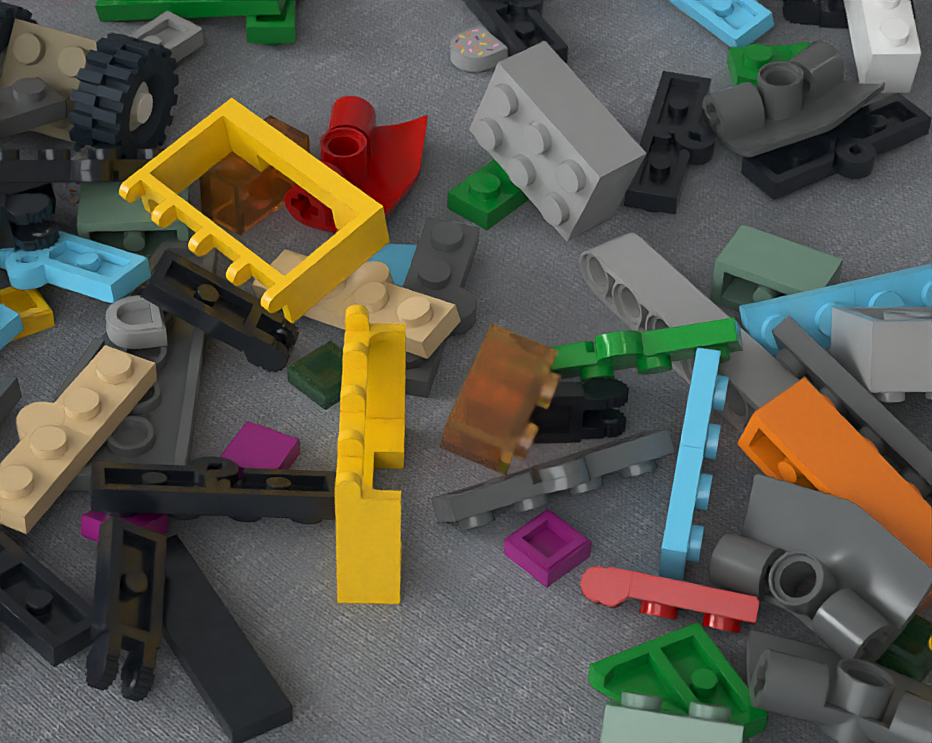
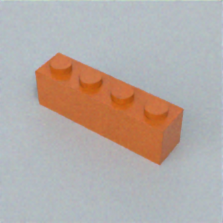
M804 377L753 413L737 445L766 476L855 503L932 569V507L923 499L920 491L912 483L906 481L879 454L876 446L869 439L863 437L837 411L835 405L827 396L819 393ZM932 590L913 618L932 604Z

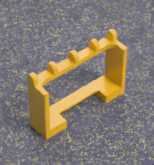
M233 98L226 101L126 179L119 188V195L129 203H133L141 198L145 210L151 214L152 221L159 227L166 228L179 219L192 229L195 234L191 237L188 248L198 257L206 255L215 247L231 259L233 263L226 272V278L235 286H241L252 276L266 286L268 290L261 298V306L270 313H275L282 308L284 317L292 324L390 242L384 208L381 204ZM232 151L260 172L272 165L332 209L335 227L339 231L285 276L178 195Z
M355 304L349 306L345 311V336L342 358L343 370L335 479L337 603L400 604L402 559L401 491L373 489L374 468L404 469L406 323H370L369 310L363 305Z

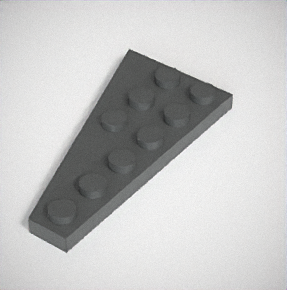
M162 241L148 260L150 272L152 274L163 252L169 249L216 275L218 250L214 247L206 255L198 257L189 250V241ZM148 280L138 286L131 296L141 295ZM163 310L167 346L126 349L110 341L107 332L104 333L102 338L95 337L54 395L55 401L105 345L154 362L156 364L157 381L64 491L90 492L91 462L189 466L208 333Z

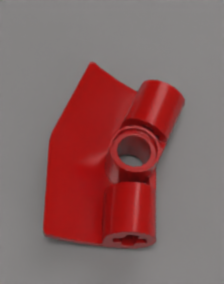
M344 96L336 100L332 105L327 132L320 140L321 159L319 161L381 204L384 208L386 219L420 176L428 116L425 115L394 125L376 126L374 107L367 100L357 96ZM294 183L285 193V206L290 215L298 222L326 232L337 233L339 231L335 227L332 209L298 184Z

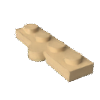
M285 249L270 266L285 276L308 256ZM381 261L365 262L303 315L345 330L346 309L355 304L363 305L369 310L370 323H406V352L426 359L432 355L461 322L455 304L395 285L388 266ZM257 279L252 283L257 298L261 300L268 288Z
M105 345L54 403L46 401L34 402L26 405L19 411L16 417V424L20 442L0 463V524L28 534L157 381L156 364L154 362Z

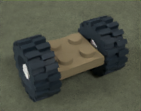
M0 1V89L11 86L20 79L39 77L66 99L67 118L30 129L31 131L75 143L73 149L84 159H88V149H120L121 160L137 159V149H156L157 144L163 146L167 137L164 133L166 126H171L174 116L170 115L171 108L177 105L178 94L174 93V88L179 84V75L173 73L177 67L176 59L171 58L172 52L169 48L119 33H110L107 35V39L101 38L96 41L38 25L36 20L31 19L33 14L29 10Z

